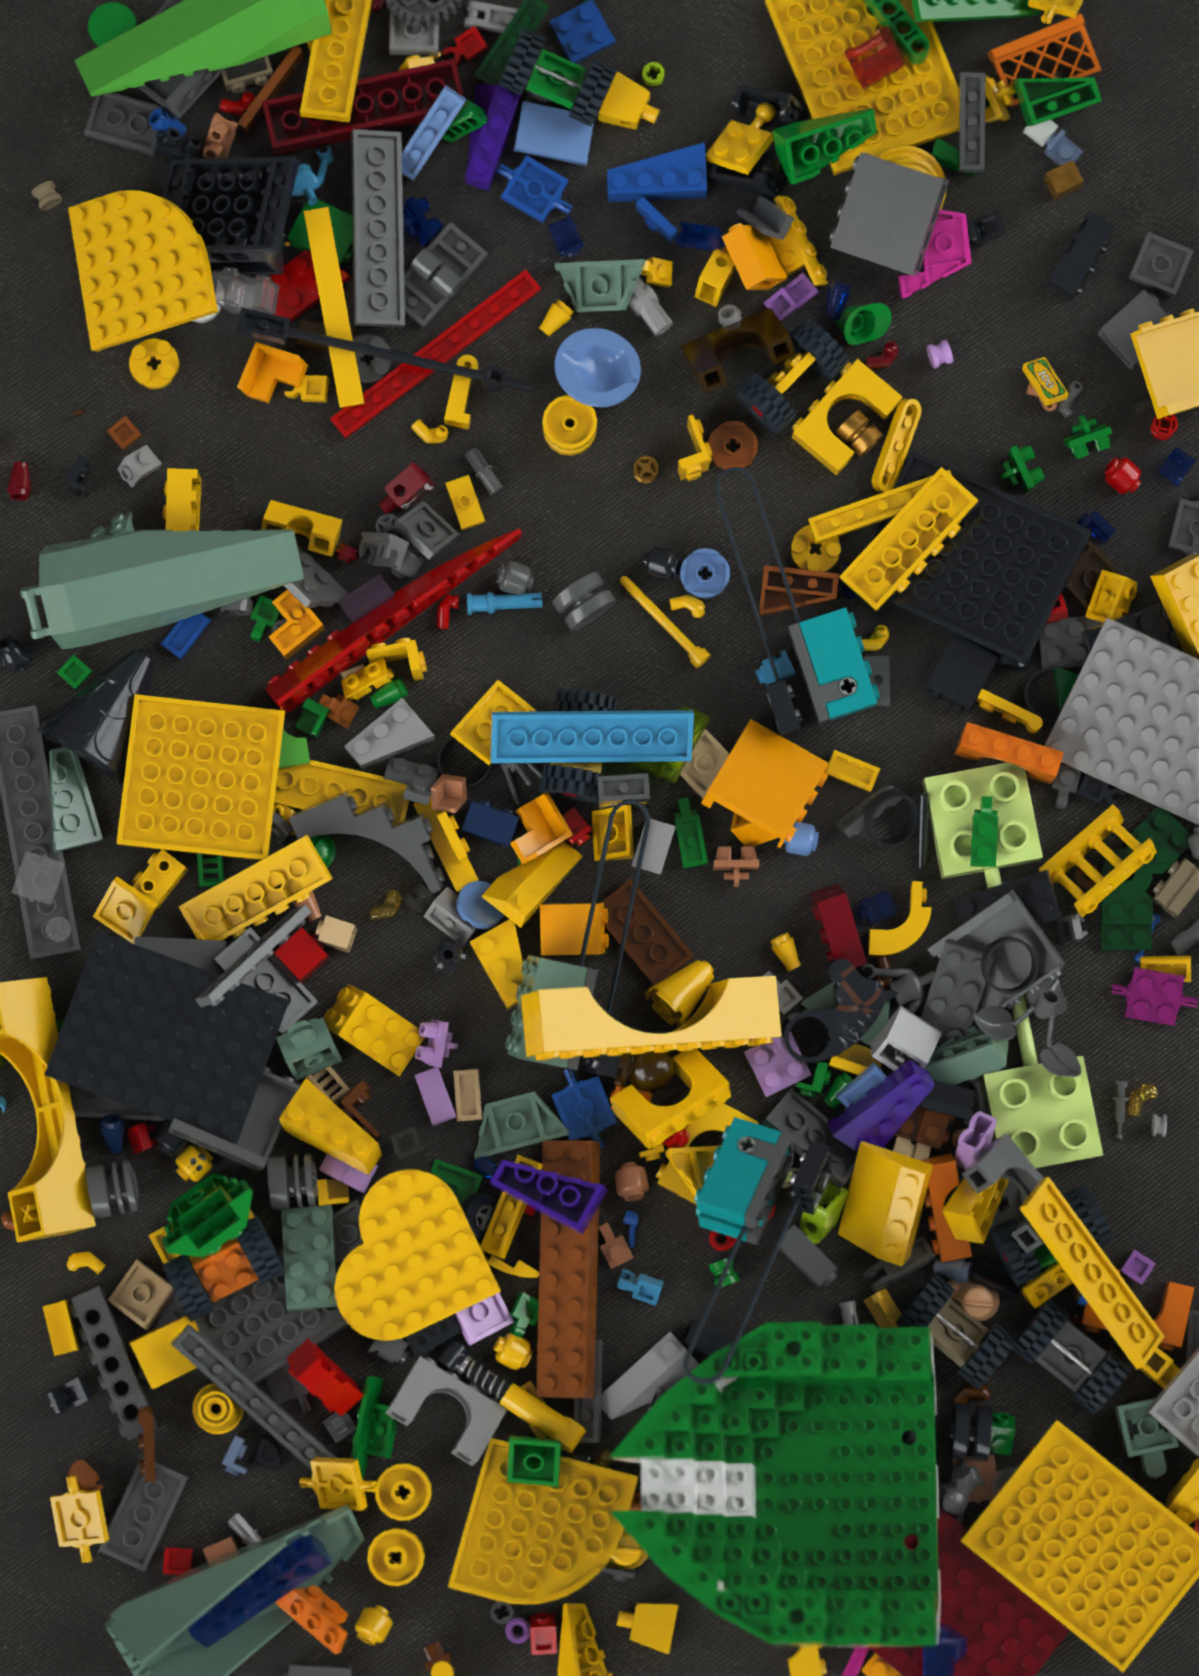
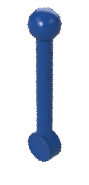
M1153 914L1152 933L1155 925L1161 921V917L1158 914ZM1140 950L1135 955L1136 962L1140 963V957H1144L1145 950Z

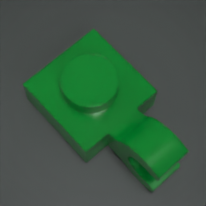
M262 595L259 596L250 620L256 622L250 639L258 643L263 636L266 626L272 628L280 614L273 605V600Z
M520 1292L510 1314L516 1320L511 1325L508 1333H512L522 1339L527 1325H536L539 1313L538 1299Z

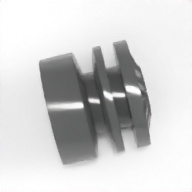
M304 1154V1165L302 1166L300 1165L299 1155H294L292 1167H288L285 1156L268 1157V1184L272 1210L289 1209L291 1197H296L299 1208L304 1206L303 1196H307L309 1207L316 1206L318 1175L312 1154Z
M129 1159L122 1160L123 1172H119L116 1161L112 1162V1174H106L102 1164L86 1167L87 1185L95 1220L111 1217L113 1204L118 1205L121 1214H126L125 1202H129L131 1212L138 1211V1183Z

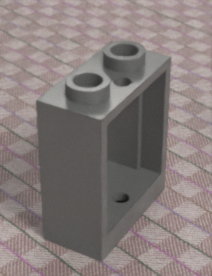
M795 1224L787 1230L779 1249L817 1287L821 1284L827 1286L837 1276L834 1273L837 1267Z

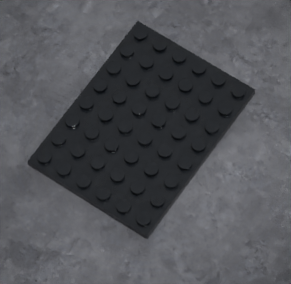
M912 451L893 489L933 476L942 467L946 471L950 470L952 477L976 497L978 503L958 524L961 527L959 532L952 539L947 536L942 542L944 545L943 549L935 557L931 554L925 560L927 566L919 575L913 573L907 579L910 581L908 587L901 594L896 591L886 602L1025 665L1092 531ZM894 517L875 523L860 554Z
M97 931L44 1075L171 1121L174 1118L223 1140L238 1144L290 1000L241 983L235 989L228 990L224 994V1000L216 1006L207 1005L200 1007L195 999L220 975Z

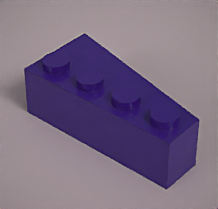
M908 1060L884 1079L885 1082L877 1088H871L866 1092V1096L856 1104H850L845 1108L844 1113L837 1118L833 1117L829 1120L828 1125L832 1136L857 1152L861 1141L883 1148L934 1088L935 1084L927 1070L912 1060Z
M502 1160L490 1181L495 1188L583 1235L607 1192L604 1185L562 1176L557 1173L535 1169L534 1167Z

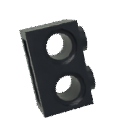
M453 1315L405 1338L418 1358L448 1341V1339L460 1334L462 1331Z

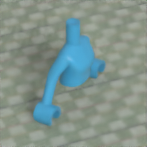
M327 145L328 151L325 153H320L319 150H316L320 160L317 176H315L308 164L298 166L292 196L304 195L309 205L317 203L318 200L314 190L323 183L327 165L334 160L329 145Z

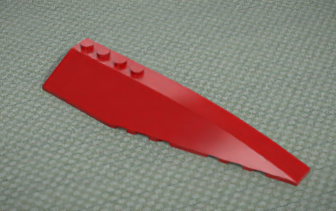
M518 528L477 546L406 585L341 632L339 630L334 631L327 637L328 642L321 647L316 645L307 652L308 657L301 662L296 660L287 667L288 672L283 676L277 675L267 682L268 687L265 688L266 693L279 710L285 711L286 716L306 701L307 698H310L338 677L341 672H344L367 655L366 650L371 649V645L383 643L522 538V531Z

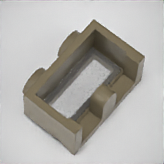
M268 56L242 65L225 68L222 72L226 90H232L233 93L246 90L247 85L254 83L256 86H263L273 75Z

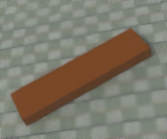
M298 46L292 47L238 121L240 131L248 135L264 113L262 101L275 98L304 58L301 48Z

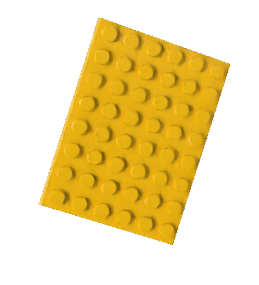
M765 0L811 119L870 108L874 109L877 133L856 148L847 150L839 156V160L835 163L830 162L829 164L834 176L853 169L854 160L857 156H860L861 152L870 153V155L877 157L880 153L892 147L903 145L915 147L959 131L960 90L932 22L915 21L928 38L930 48L927 60L924 63L913 64L904 54L900 60L892 61L878 53L875 31L884 28L863 0ZM898 0L915 21L912 1ZM890 8L883 10V12L888 15L895 13V11ZM901 27L898 29V31L903 34L909 32V30L905 27ZM888 34V40H889V42H891V43H893V44L896 45V43L893 41V39H892V38L890 37V35ZM920 46L912 48L917 53L924 51Z
M1055 1420L960 1540L1122 1672L1125 1671L1199 1577V1534L1058 1420Z

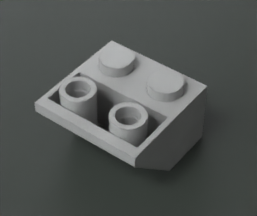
M900 1006L870 1042L872 1057L894 1071L908 1060H912L922 1068H925L942 1033Z

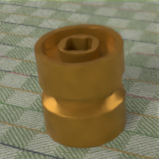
M860 410L852 414L839 427L836 433L845 442H851V449L859 457H862L879 442L883 434L874 425H868L869 420Z

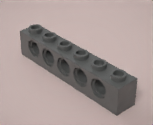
M98 1286L72 1297L73 1304L69 1305L74 1319L79 1318L82 1328H79L84 1343L89 1342L92 1351L88 1352L93 1366L98 1365L101 1375L98 1376L103 1390L108 1389L111 1398L107 1401L112 1413H117L120 1422L117 1423L122 1437L127 1436L128 1441L137 1438L138 1434H143V1426L138 1423V1415L135 1419H129L126 1416L125 1410L127 1406L133 1404L139 1410L140 1407L145 1405L150 1407L140 1379L137 1377L138 1374L103 1288ZM95 1309L99 1312L100 1319L96 1324H90L87 1320V1315L91 1310ZM102 1333L107 1334L110 1339L108 1346L105 1348H101L97 1344V1337ZM110 1357H115L119 1361V1367L114 1372L109 1371L106 1367V1362ZM121 1380L127 1382L129 1386L128 1392L123 1396L119 1395L116 1391V1385ZM153 1414L154 1430L159 1429V1426Z

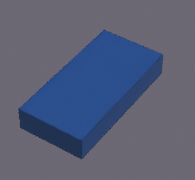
M201 613L178 621L161 643V646L182 660L210 624L211 619Z

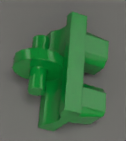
M1081 415L1078 416L1079 424L1071 426L1073 433L1082 432L1063 439L1065 446L1070 448L1073 456L1076 459H1080L1089 455L1086 446L1087 442L1094 441L1097 451L1110 448L1109 434H1112V430L1106 424L1090 429V427L1097 425L1096 419L1086 420L1085 416Z
M1016 445L1010 448L1007 454L1014 468H1012L1009 461L1003 463L1006 472L1000 475L1002 481L1009 479L1014 487L1019 484L1016 477L1018 476L1025 493L1033 491L1035 485L1042 482L1045 476L1040 466L1028 471L1025 463L1035 459L1032 447L1025 446L1018 449Z

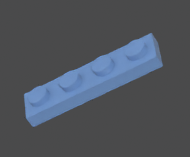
M446 85L444 86L402 151V174L412 180L415 179L465 103L466 98Z

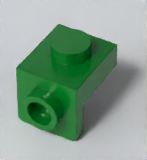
M817 1062L812 1085L796 1083L795 1088L800 1090L799 1094L813 1098L815 1094L820 1095L823 1084L828 1085L831 1070H827L828 1063Z
M992 1413V1434L989 1453L1011 1455L1015 1435V1417L1006 1413Z

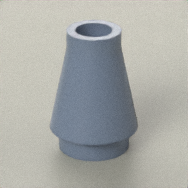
M936 1259L933 1273L960 1284L963 1282L968 1283L972 1273V1262H967L966 1259H958L942 1263L941 1259Z

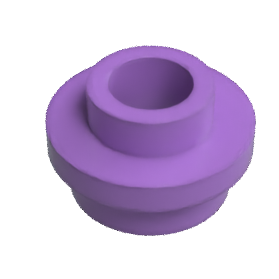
M513 1618L507 1623L505 1634L511 1642L516 1644L523 1643L530 1636V1624L523 1618ZM519 1625L523 1628L521 1635L514 1634L513 1628Z

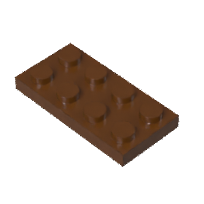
M631 878L601 902L604 903V908L608 909V923H604V927L619 945L633 886ZM637 887L624 951L652 985H655L674 974L695 955Z

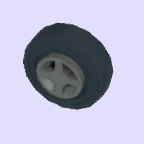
M485 1193L472 1194L461 1205L471 1229L478 1239L484 1238L498 1204V1200Z

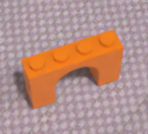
M969 722L966 723L961 732L955 755L977 762L981 758H992L1011 763L1028 771L1026 775L1028 778L1051 784L1056 778L1064 752Z
M1166 1282L1160 1311L1153 1320L1165 1336L1160 1342L1159 1348L1174 1351L1175 1347H1182L1195 1287ZM1089 1303L1085 1306L1083 1305L1079 1324L1085 1326L1084 1330L1097 1334L1100 1333V1329L1108 1331Z

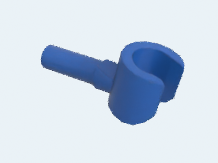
M627 1210L623 1223L631 1225L628 1247H634L639 1215L630 1210Z

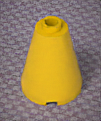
M696 960L650 987L645 992L646 999L648 1000L651 997L654 1002L651 1007L671 1026L677 1023L678 1028L688 1020L709 987V984L714 979L712 973L714 969L707 961L703 960L701 962Z

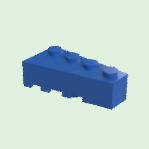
M705 142L607 170L608 202L638 201L641 197H644L647 201L706 198Z

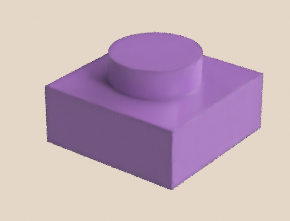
M1134 1249L1120 1272L1142 1285L1156 1263Z

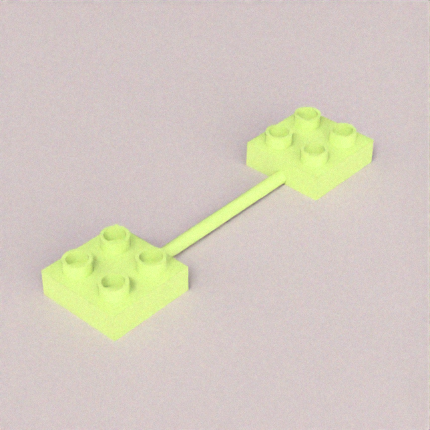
M1007 762L926 777L922 781L924 793L929 794L928 814L941 879L984 872L988 889L1002 884L1000 868L1038 862L1043 858L1025 769ZM982 796L992 797V810L998 811L995 868L970 866L972 816L974 815V809H980ZM1024 994L1020 996L1022 1001L1012 1007L1014 1021L1027 1011ZM1027 1016L1018 1026H1015L1023 1067L981 1076L985 1086L988 1115L996 1118L993 1140L995 1141L1007 1133L1036 1169L1103 1156L1084 1057H1077L1081 1066L1080 1076L1065 1077L1049 1072L1042 1063L1038 1064L1029 1016Z

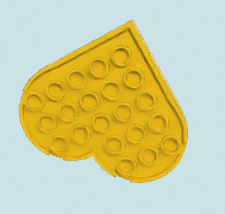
M404 1169L382 1177L371 1187L363 1200L359 1215V1228L364 1243L358 1245L346 1256L338 1270L335 1281L337 1306L345 1321L354 1330L375 1340L389 1341L400 1339L501 1292L456 1195L442 1179L418 1169Z

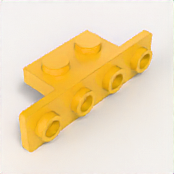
M787 196L775 197L774 200L777 206L795 218L784 240L768 236L786 276L805 266L815 286L827 285V273L815 256L817 254L816 249L809 242L805 234V225L796 215L794 202Z
M431 797L428 805L414 802L417 813H422L424 819L428 818L433 827L431 841L456 892H460L468 883L479 881L466 854L470 849L464 837L459 839L455 831L459 827L454 816L448 817L446 811L432 810Z

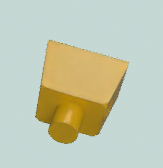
M616 72L599 110L598 121L637 129L641 119L655 124L660 110L648 105L650 101V92L623 74Z
M725 244L721 251L718 249L713 251L699 277L694 296L714 307H717L735 270V264Z
M636 1603L634 1613L619 1610L616 1626L631 1628L630 1640L669 1654L678 1604Z

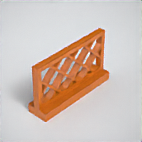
M1082 13L1076 15L1075 18L1071 17L990 50L987 54L990 62H993L999 80L1004 81L1006 87L1012 86V79H1017L1016 76L1020 66L1033 71L1031 78H1034L1036 73L1047 78H1058L1054 74L1059 64L1071 69L1068 78H1084L1101 71L1102 69L1084 26L1085 21ZM1077 32H1080L1083 39L1080 49L1067 44L1070 36ZM1066 37L1065 42L1060 41V39ZM1054 42L1062 46L1058 58L1045 53L1048 44ZM1044 46L1042 51L1037 50V48ZM1065 48L1078 53L1074 65L1061 60ZM1031 51L1040 55L1035 67L1022 62L1027 52ZM1021 55L1020 60L1014 59L1015 57ZM1081 55L1090 58L1094 68L1085 71L1076 67ZM1043 57L1056 62L1051 74L1038 69ZM1009 60L1018 64L1013 77L1003 72L1000 63ZM1074 71L1079 72V74L1073 76ZM1006 78L1011 80L1009 85L1007 83ZM1011 95L1010 98L1013 104L1010 107L1019 104L1018 98L1014 100L1013 95Z

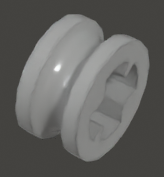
M1153 1114L1151 1123L1152 1136L1160 1134L1161 1137H1165L1167 1132V1115L1163 1114L1161 1117H1158L1157 1114Z

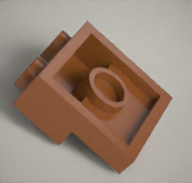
M918 1105L893 1136H900L911 1140V1142H919L931 1146L933 1149L940 1150L941 1145H947L950 1132L946 1131L949 1121L954 1122L955 1117L921 1109Z

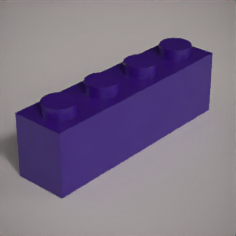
M475 84L473 103L485 111L488 122L470 132L465 179L466 184L489 191L515 121L518 106L521 103V95L499 85Z

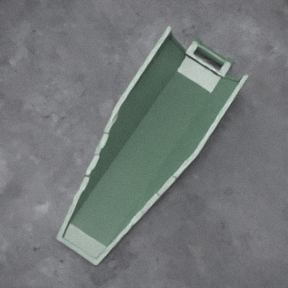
M294 529L257 531L138 530L45 546L39 554V585L22 588L20 593L21 597L25 598L32 627L30 630L32 639L51 635L63 650L87 646L162 627L304 579V573ZM36 595H41L48 626L41 625L34 597Z

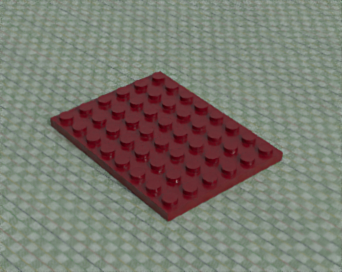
M939 1506L937 1532L941 1606L938 1646L868 1648L903 1676H1035L1070 1629L962 1543L960 1540L968 1529ZM909 1535L904 1540V1545L909 1550H914L919 1544V1540L915 1535Z

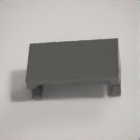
M362 531V540L358 549L359 557H363L365 550L369 548L371 553L368 556V564L380 567L401 568L409 542L390 533Z

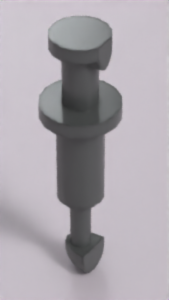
M1115 1080V1084H1118L1117 1096H1112V1100H1116V1139L1122 1141V1123L1125 1121L1126 1101H1129V1097H1125V1088H1127L1128 1081Z

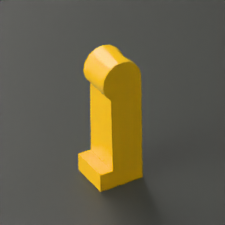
M463 355L457 361L456 365L478 370V362L474 356ZM454 375L444 417L445 425L469 430L471 415L465 414L473 379Z

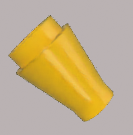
M558 299L555 304L552 303L542 324L538 328L550 337L556 330L572 319L570 316L573 314V311Z
M788 932L770 940L772 944L770 948L784 964L787 971H791L801 965L794 939L790 937Z

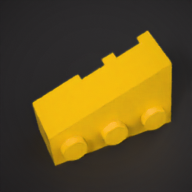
M1000 1177L993 1185L979 1194L965 1178L962 1180L942 1210L955 1239L984 1244L1009 1183L1008 1179Z

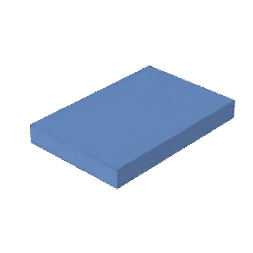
M523 101L514 151L586 166L593 125L588 126L570 118V111Z

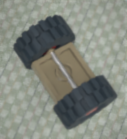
M934 1273L909 1302L895 1323L900 1327H929L932 1333L933 1345L960 1366L958 1374L976 1389H979L1006 1358L1017 1339L998 1323L989 1330L978 1320L966 1314L957 1303L950 1299L955 1289Z

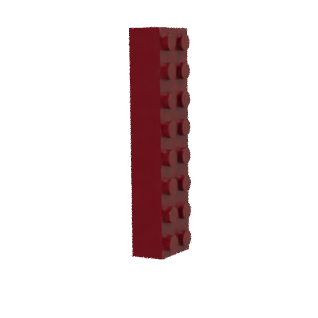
M455 59L357 80L350 122L301 117L300 109L304 92L262 101L274 156L351 140V131L353 129L392 131L419 125L445 85L463 96Z

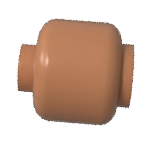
M635 1162L622 1164L621 1168L614 1174L617 1194L624 1198L625 1201L640 1200L644 1198V1194L649 1190L646 1170L644 1167L636 1165Z

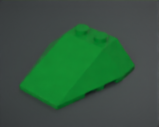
M211 1173L172 1201L167 1216L170 1223L165 1225L164 1228L167 1236L162 1237V1244L165 1250L170 1254L205 1257L220 1250L222 1244L227 1240L237 1238L247 1225L253 1194L248 1183L245 1180L238 1182L235 1178L228 1180L226 1176Z

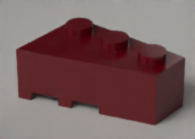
M839 884L810 892L813 902L812 911L815 919L819 920L821 926L819 934L822 943H826L829 950L826 953L828 962L833 958H843L851 962L854 968L867 964L846 892Z

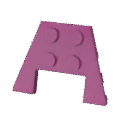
M939 210L922 262L923 270L917 276L909 274L898 275L900 297L907 298L917 290L924 289L934 281L971 264L966 214Z

